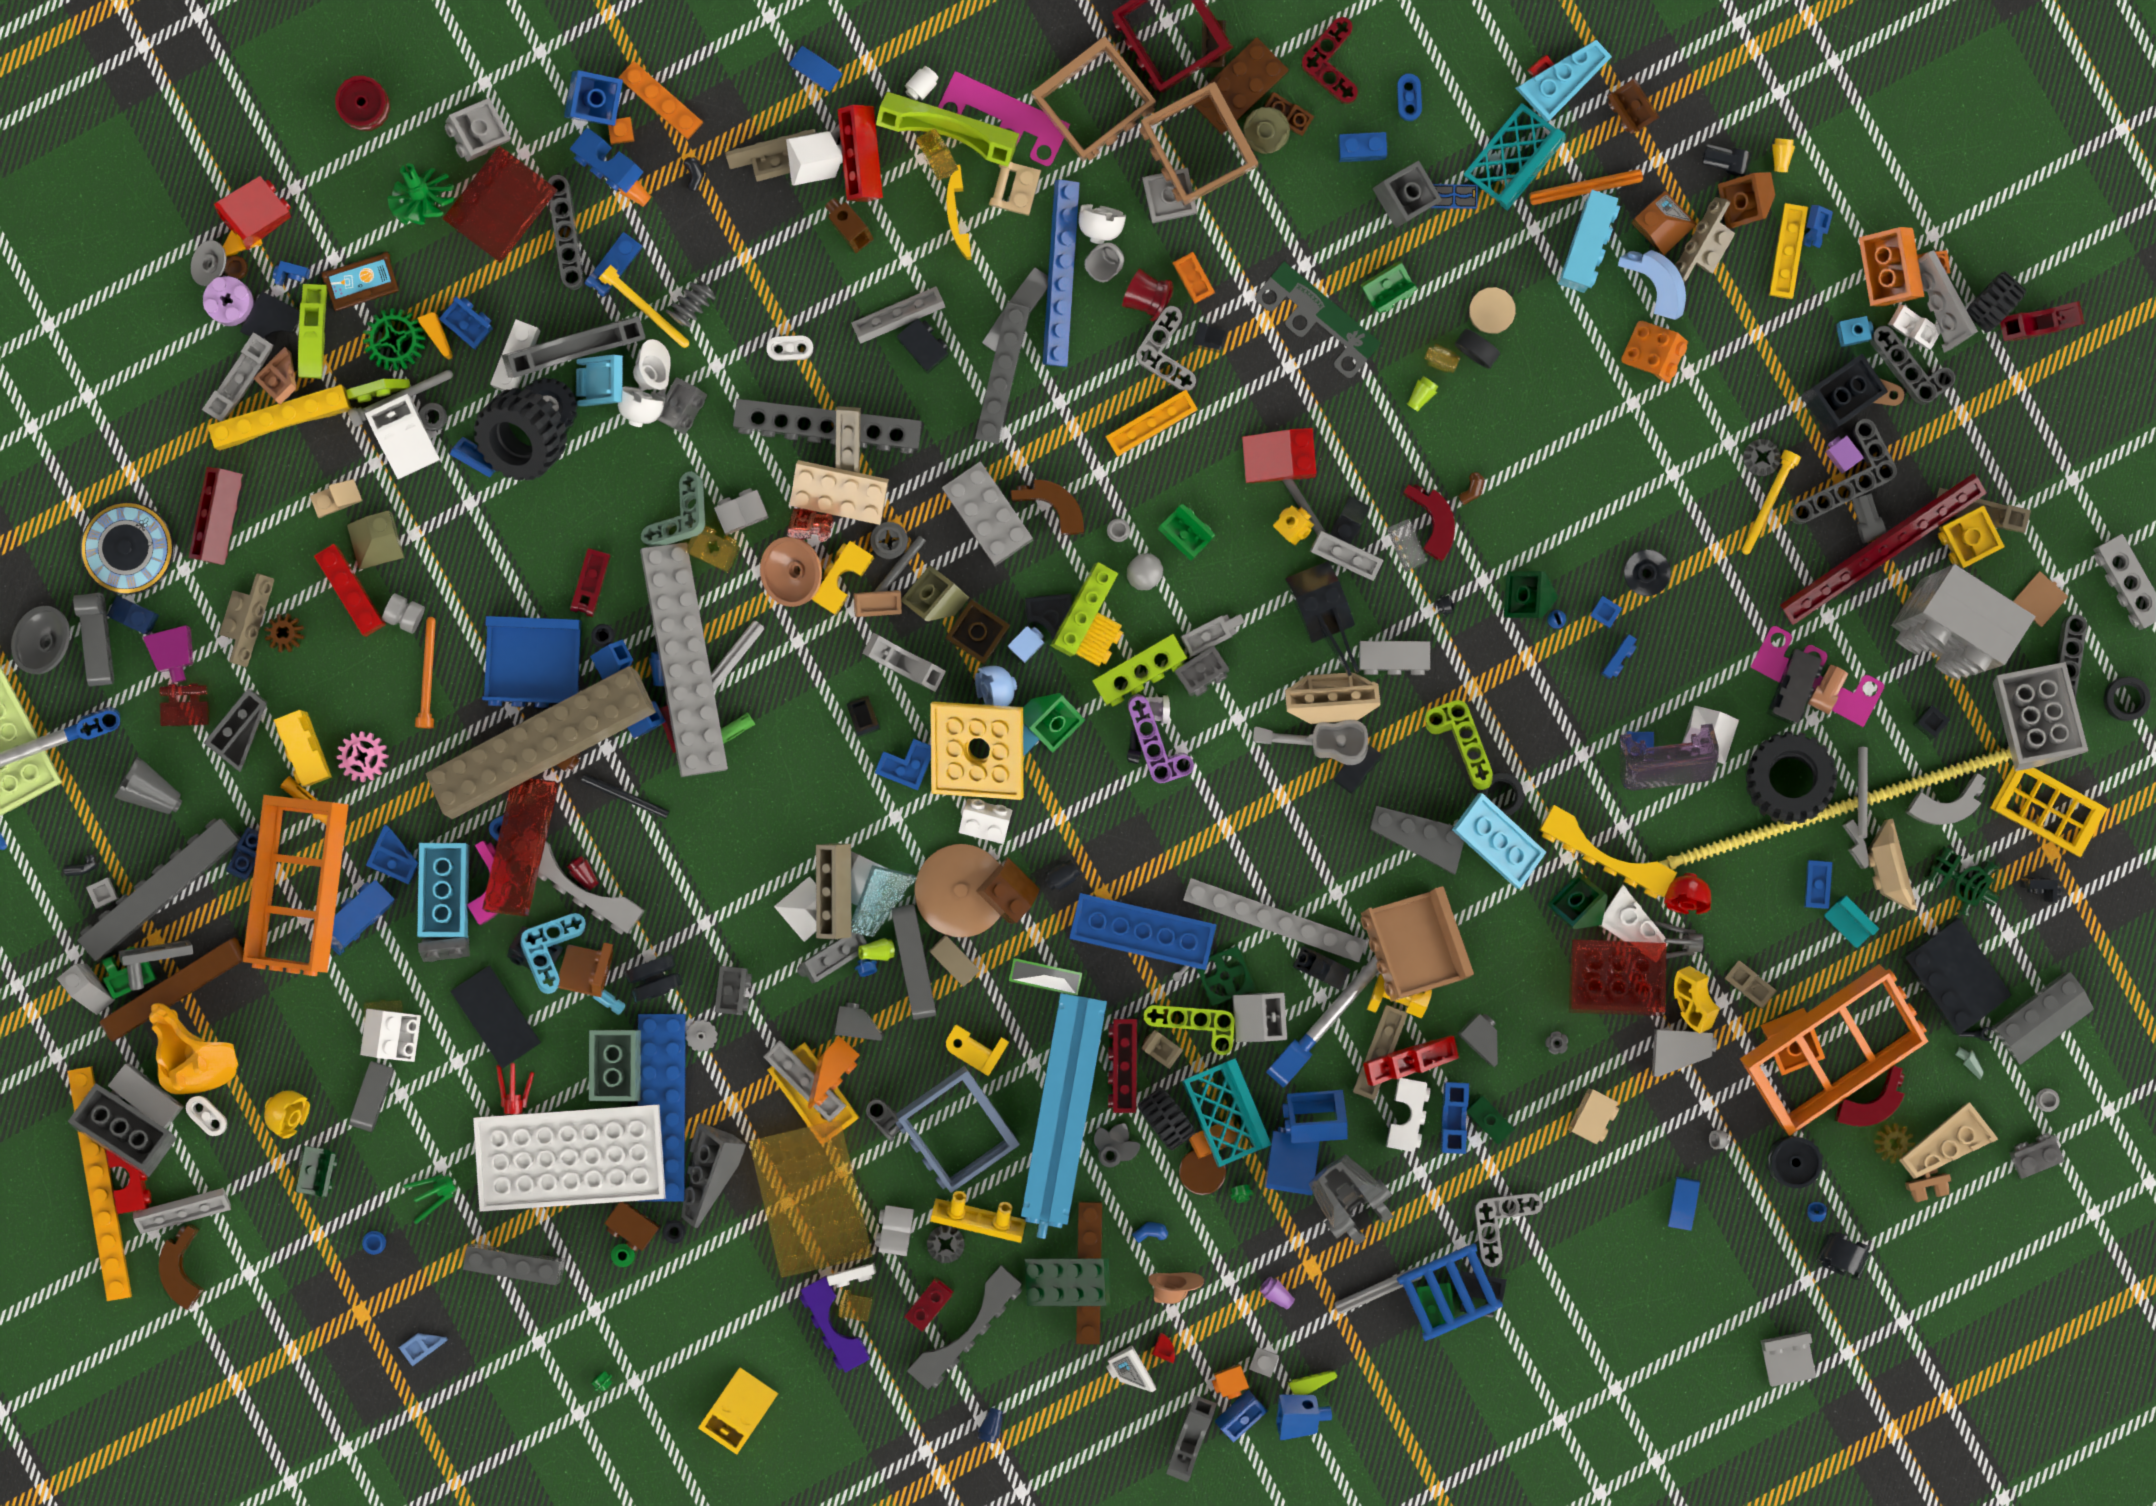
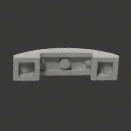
M253 332L241 350L242 354L219 389L213 392L202 410L218 421H224L253 383V378L261 370L273 345Z

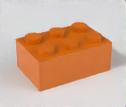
M1898 227L1859 237L1870 306L1883 307L1924 297L1913 228Z

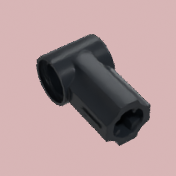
M1707 144L1702 165L1723 169L1731 175L1743 177L1747 174L1751 153L1742 149L1732 148L1730 150Z

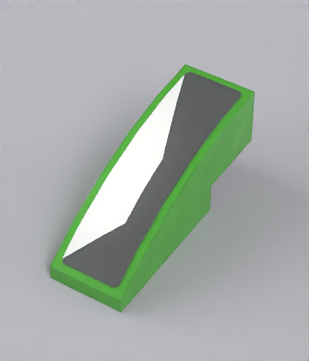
M1014 958L1009 981L1078 996L1082 973Z

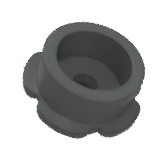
M1555 1031L1546 1038L1545 1045L1552 1054L1564 1053L1568 1048V1038L1565 1034Z

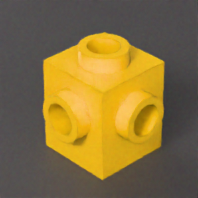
M1291 506L1281 512L1279 520L1273 526L1289 542L1296 545L1310 534L1314 524L1309 520L1311 515L1304 508L1297 509Z

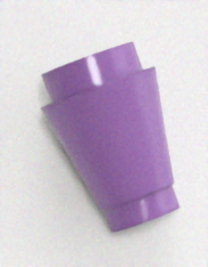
M1267 1278L1259 1290L1263 1294L1262 1297L1284 1307L1286 1310L1295 1300L1277 1278Z

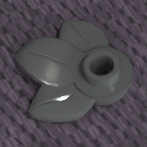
M1125 1123L1116 1125L1110 1132L1099 1127L1095 1133L1094 1143L1099 1149V1161L1106 1167H1114L1120 1161L1133 1159L1140 1149L1139 1143L1128 1141L1129 1132ZM1108 1151H1112L1115 1154L1112 1160H1108L1105 1157Z

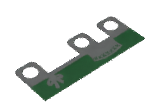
M1285 261L1255 296L1256 301L1268 311L1275 310L1286 296L1298 307L1286 320V326L1297 336H1305L1312 326L1318 322L1347 348L1336 359L1334 366L1347 378H1352L1382 344ZM1266 290H1273L1277 294V300L1273 304H1266L1262 300V294ZM1298 315L1304 316L1307 319L1306 328L1303 330L1295 329L1292 324L1294 317ZM1350 356L1355 359L1356 367L1352 371H1345L1342 368L1341 361L1344 357Z

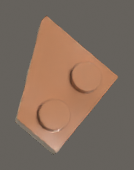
M286 347L253 378L280 405L296 389L292 353Z

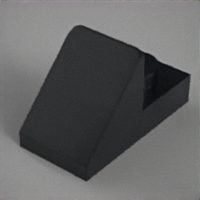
M1350 496L1330 535L1351 544L1371 507Z

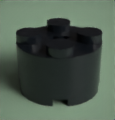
M1839 1232L1827 1234L1815 1261L1821 1262V1266L1842 1276H1845L1847 1272L1852 1274L1851 1279L1859 1280L1870 1255L1868 1252L1870 1247L1861 1242L1852 1243L1848 1241V1236Z

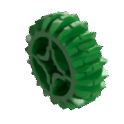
M391 308L390 316H388L385 310H382L383 318L380 319L377 315H374L373 318L377 322L375 324L370 321L367 323L372 329L371 331L364 330L363 332L365 335L370 336V338L363 339L364 344H370L364 350L366 353L373 352L369 359L371 361L377 359L376 365L378 367L382 366L385 362L384 369L389 371L391 364H393L394 371L399 370V364L406 370L408 368L407 361L412 365L416 364L412 359L414 355L417 358L422 357L417 350H425V346L419 344V341H425L426 337L418 334L422 333L424 329L423 327H417L419 325L418 319L411 321L413 318L412 313H408L404 318L405 311L403 309H400L398 315H396L395 309ZM392 322H402L408 325L410 330L398 332L393 327ZM385 326L386 335L379 342H376L379 331ZM392 333L397 337L401 336L397 339V347L392 342L389 344V341L392 340ZM412 337L411 347L404 354L403 344ZM382 348H392L397 358L385 357L379 350Z

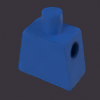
M1279 1395L1276 1424L1280 1440L1316 1434L1319 1421L1332 1420L1331 1407H1318L1317 1398L1314 1395Z

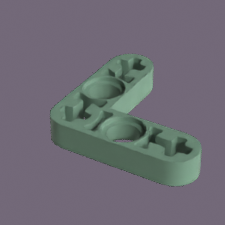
M692 471L686 472L680 479L681 516L651 524L643 529L641 540L647 546L668 545L697 536L704 530L703 480ZM696 499L695 506L688 509L689 502ZM677 525L676 532L673 535H669L670 528Z

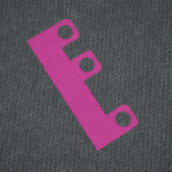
M956 71L938 108L943 109L947 102H953L958 107L957 114L961 115L967 104L1002 120L999 127L1012 129L1014 132L1019 133L1017 144L1023 131L1037 136L1038 138L1030 153V157L1032 160L1045 166H1050L1053 163L1064 139L1043 111ZM1061 120L1065 127L1068 129L1070 124ZM1042 145L1050 147L1052 152L1050 158L1047 160L1038 158V147Z
M1777 626L1772 627L1750 667L1780 682L1789 660L1784 657V654L1792 641V635ZM1774 633H1782L1785 636L1786 642L1782 647L1777 648L1771 644V636ZM1808 645L1804 652L1815 651L1819 653L1822 659L1820 665L1824 666L1827 660V653L1813 645ZM1870 675L1863 676L1854 693L1843 687L1840 689L1837 695L1838 699L1832 711L1864 727L1884 689V684ZM1819 676L1818 679L1815 678L1814 683L1812 685V687H1814V690L1817 687V685H1820L1823 679L1822 676ZM1871 681L1877 685L1878 690L1874 696L1864 694L1863 685L1866 682Z

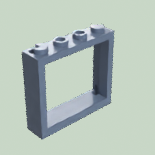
M965 1066L896 1113L899 1120L896 1124L903 1134L906 1132L912 1138L909 1143L915 1152H922L925 1157L922 1159L929 1171L934 1169L938 1175L935 1178L942 1189L947 1187L950 1193L1020 1145ZM963 1080L1005 1140L950 1178L907 1118Z

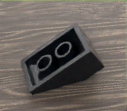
M1861 354L1800 396L1827 434L1885 395L1888 390L1865 356Z

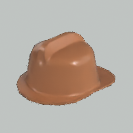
M1190 1272L1151 1274L1148 1278L1149 1283L1154 1286L1153 1298L1157 1303H1179L1186 1297L1188 1291L1198 1289L1204 1284L1202 1276Z

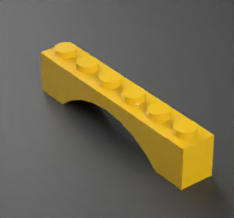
M338 385L283 402L281 405L276 404L208 425L214 448L220 451L285 427L341 414L352 409L347 397L346 388Z
M1555 805L1551 806L1539 828V831L1543 832L1542 837L1552 843L1555 840L1563 843L1562 848L1572 854H1575L1576 851L1583 854L1584 857L1582 859L1592 865H1595L1597 862L1605 866L1603 871L1614 877L1616 874L1625 877L1623 882L1634 888L1637 885L1645 888L1644 893L1654 899H1657L1658 896L1661 898L1665 896L1670 883L1677 874V872L1657 861L1650 863H1628L1607 856L1585 837L1578 826L1575 816Z

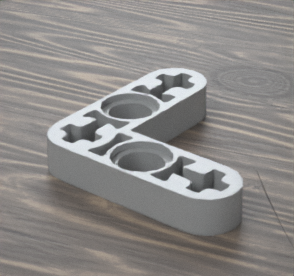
M1169 306L1163 310L1136 353V359L1142 367L1178 390H1187L1189 392L1195 387V375L1162 353L1182 321L1181 311L1177 307ZM1174 311L1178 320L1176 322L1171 321L1168 328L1172 330L1169 332L1165 327L1160 326L1159 323L1162 322L1165 325L1168 319L1166 313L1171 314ZM1157 330L1163 331L1166 335V339L1162 343H1157L1152 338L1153 333ZM1148 350L1151 351V357L1155 360L1157 356L1161 357L1155 369L1151 367L1154 362L1148 359L1145 362L1142 361L1143 356L1140 354L1142 351L1145 353ZM1164 362L1170 363L1173 367L1172 372L1168 375L1162 374L1159 370L1160 365ZM1177 368L1181 370L1178 375L1184 378L1187 375L1190 376L1189 381L1192 383L1190 386L1187 384L1184 387L1181 386L1182 381L1177 377L1175 381L1171 380Z
M1535 1193L1485 1198L1476 1203L1475 1218L1480 1257L1485 1265L1494 1267L1502 1260L1498 1219L1537 1214L1543 1207L1540 1196ZM1530 1197H1533L1534 1201H1538V1205L1534 1206V1210L1525 1206L1522 1207L1523 1212H1519L1520 1205L1517 1198H1522L1521 1203L1529 1202ZM1512 1200L1515 1203V1209L1512 1213H1505L1503 1211L1502 1204L1504 1201ZM1483 1203H1487V1206L1492 1207V1211L1488 1212V1218H1494V1223L1485 1222L1480 1224V1219L1485 1220L1484 1213L1479 1212V1208L1483 1207ZM1491 1226L1494 1228L1495 1235L1492 1239H1485L1482 1236L1484 1227ZM1497 1241V1246L1492 1245V1250L1498 1254V1257L1494 1258V1262L1491 1263L1489 1259H1485V1255L1489 1254L1488 1246L1483 1248V1243Z

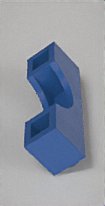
M623 639L607 645L590 656L602 680L630 666L633 661ZM655 701L651 702L656 713L627 727L633 739L652 731L666 722Z

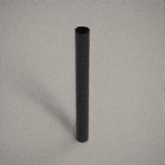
M584 773L581 782L664 819L669 814V810L588 774Z

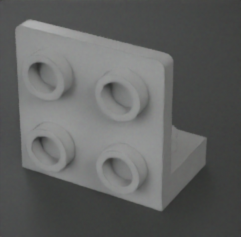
M1805 1331L1760 1340L1770 1386L1773 1387L1816 1377L1809 1344L1812 1343V1338L1809 1332Z

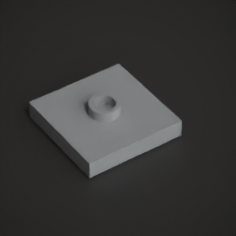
M1188 168L1174 170L1186 194L1193 192ZM1162 173L1142 177L1152 223L1197 214L1195 200L1185 206L1182 201L1177 202L1172 193V189H1174L1170 180L1167 182Z

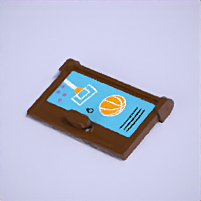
M388 251L327 272H321L335 311L399 291Z

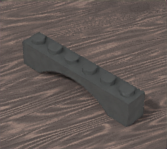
M1007 302L975 439L995 444L1000 442L1012 383L1031 307Z
M633 316L502 355L508 378H515L568 360L627 345L646 338L640 317Z
M1001 1264L985 1283L983 1304L970 1328L952 1343L935 1350L924 1351L908 1368L907 1372L927 1390L931 1386L936 1388L944 1379L942 1376L947 1368L951 1371L960 1360L957 1357L962 1351L967 1353L974 1346L975 1342L973 1339L979 1333L982 1336L990 1328L991 1325L988 1322L993 1316L998 1318L1006 1310L1004 1304L1009 1298L1014 1301L1022 1292L1019 1288L1022 1282Z

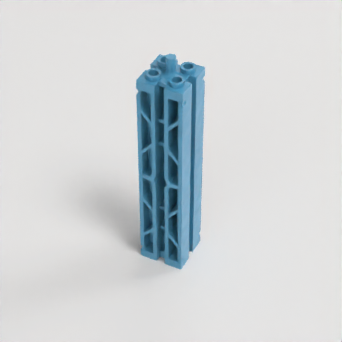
M1060 994L1021 1214L1022 1217H1026V1222L1039 1224L1038 1238L1046 1239L1048 1226L1062 1228L1063 1224H1068L1107 1001Z

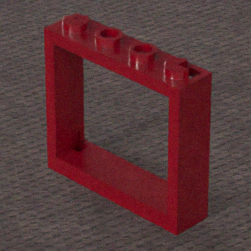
M1130 0L1112 12L1115 17L1113 19L1115 27L1119 32L1123 30L1127 37L1124 39L1126 45L1131 51L1135 50L1139 58L1136 61L1143 71H1148L1151 76L1148 81L1155 91L1159 89L1160 92H1166L1234 48L1205 0H1191L1219 47L1167 81H1164L1125 17L1150 0Z

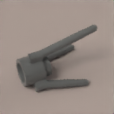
M1658 921L1654 922L1656 926L1686 934L1682 936V939L1666 938L1664 940L1665 943L1682 944V949L1686 950L1661 954L1658 960L1684 955L1694 956L1695 952H1702L1703 934L1696 933L1695 930L1684 929Z

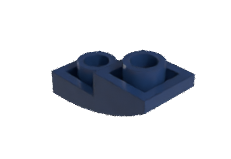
M249 827L246 828L237 845V850L226 868L227 873L248 882L255 867L258 831Z

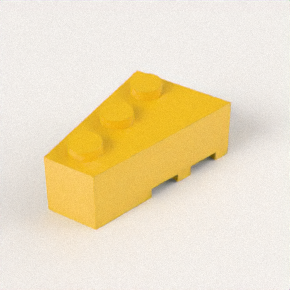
M298 710L275 719L277 732L285 745L288 761L292 762L295 768L293 774L298 784L301 783L303 787H308L331 778L332 775L308 712Z

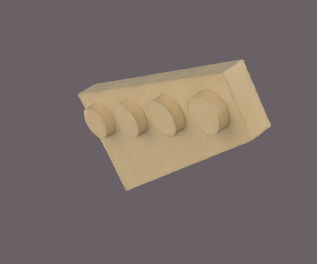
M1969 1102L1937 1127L1899 1161L1914 1179L1998 1140V1138Z

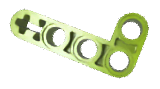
M1456 700L1430 709L1425 717L1427 730L1432 734H1441L1452 730L1473 786L1479 790L1489 788L1492 784V769L1467 704ZM1459 709L1464 712V715L1462 717H1454L1452 712ZM1438 717L1442 722L1439 725H1433L1430 720ZM1462 731H1470L1472 736L1467 739L1460 736ZM1470 752H1477L1480 754V757L1472 760L1467 755ZM1479 767H1481L1482 775L1486 776L1485 780L1478 777Z
M1151 1005L1144 1011V1020L1150 1026L1212 1031L1211 1046L1214 1052L1219 1055H1226L1232 1050L1235 1022L1233 1015L1228 1011ZM1152 1009H1157L1158 1014H1164L1163 1010L1168 1009L1169 1011L1166 1016L1168 1024H1163L1164 1019L1157 1018L1156 1022H1151V1018L1147 1017V1014L1151 1013ZM1174 1011H1181L1183 1013L1184 1020L1182 1023H1172L1170 1016ZM1202 1012L1207 1016L1205 1025L1197 1026L1194 1023V1016L1197 1013ZM1222 1014L1228 1015L1230 1018V1024L1226 1028H1221L1217 1024V1019ZM1217 1039H1227L1229 1045L1225 1051L1216 1049L1215 1043Z

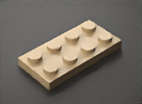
M798 460L789 506L880 525L889 479Z

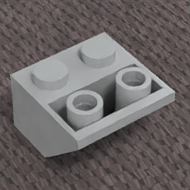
M1269 992L1232 995L1235 1042L1287 1040L1284 993Z

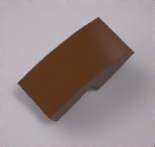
M1275 92L1270 94L1263 106L1281 111L1287 118L1290 131L1300 136H1303L1314 118L1313 115L1298 105L1290 103Z

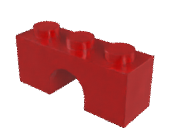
M106 1150L109 1168L123 1167L130 1176L129 1184L124 1189L113 1191L117 1214L149 1208L152 1198L150 1190H146L145 1180L148 1179V1176Z

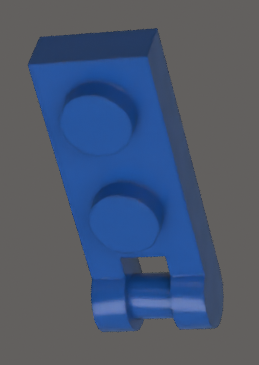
M623 232L593 273L587 278L585 284L590 288H595L598 294L604 298L613 285L604 284L598 278L610 265L617 270L616 273L619 275L618 278H620L643 246Z

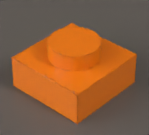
M631 117L616 119L615 126L608 125L611 145L634 141Z

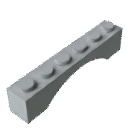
M528 830L513 852L517 856L516 862L525 868L530 865L536 869L534 873L536 876L544 881L547 878L555 883L553 887L564 895L566 892L574 896L572 900L583 908L585 905L593 909L592 915L601 921L605 918L612 923L610 927L621 935L623 932L630 933L645 912L644 909L627 897H601L578 887L559 867L553 855L551 845L532 831Z

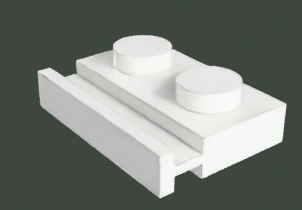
M874 1263L829 1274L827 1277L829 1286L836 1285V1288L849 1285L850 1280L858 1279L861 1282L872 1279V1275L876 1273Z

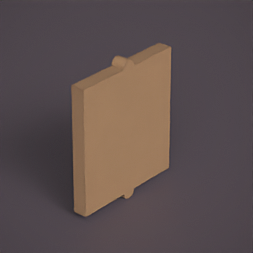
M2039 571L2013 602L2036 616L2033 621L2042 627L2069 596L2056 586V582H2052Z

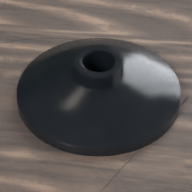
M1654 550L1636 552L1628 559L1624 568V578L1628 587L1636 594L1642 596H1653L1660 593L1666 588L1671 577L1668 561L1662 554ZM1647 569L1650 571L1651 575L1649 578L1643 577V570Z

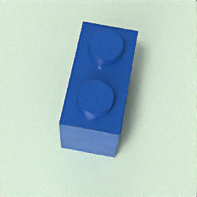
M1386 132L1340 134L1338 138L1339 162L1386 160Z

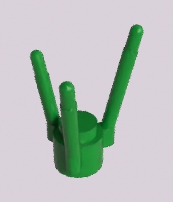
M441 1173L432 1178L403 1185V1188L407 1189L436 1182L433 1184V1189L413 1199L414 1202H418L435 1193L439 1197L442 1196L414 1220L415 1224H418L447 1199L453 1197L452 1193L457 1191L449 1174L444 1176Z

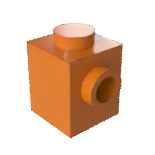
M1240 1364L1214 1373L1216 1379L1212 1380V1384L1216 1394L1221 1392L1222 1397L1227 1396L1228 1399H1232L1242 1395L1240 1391L1249 1388Z

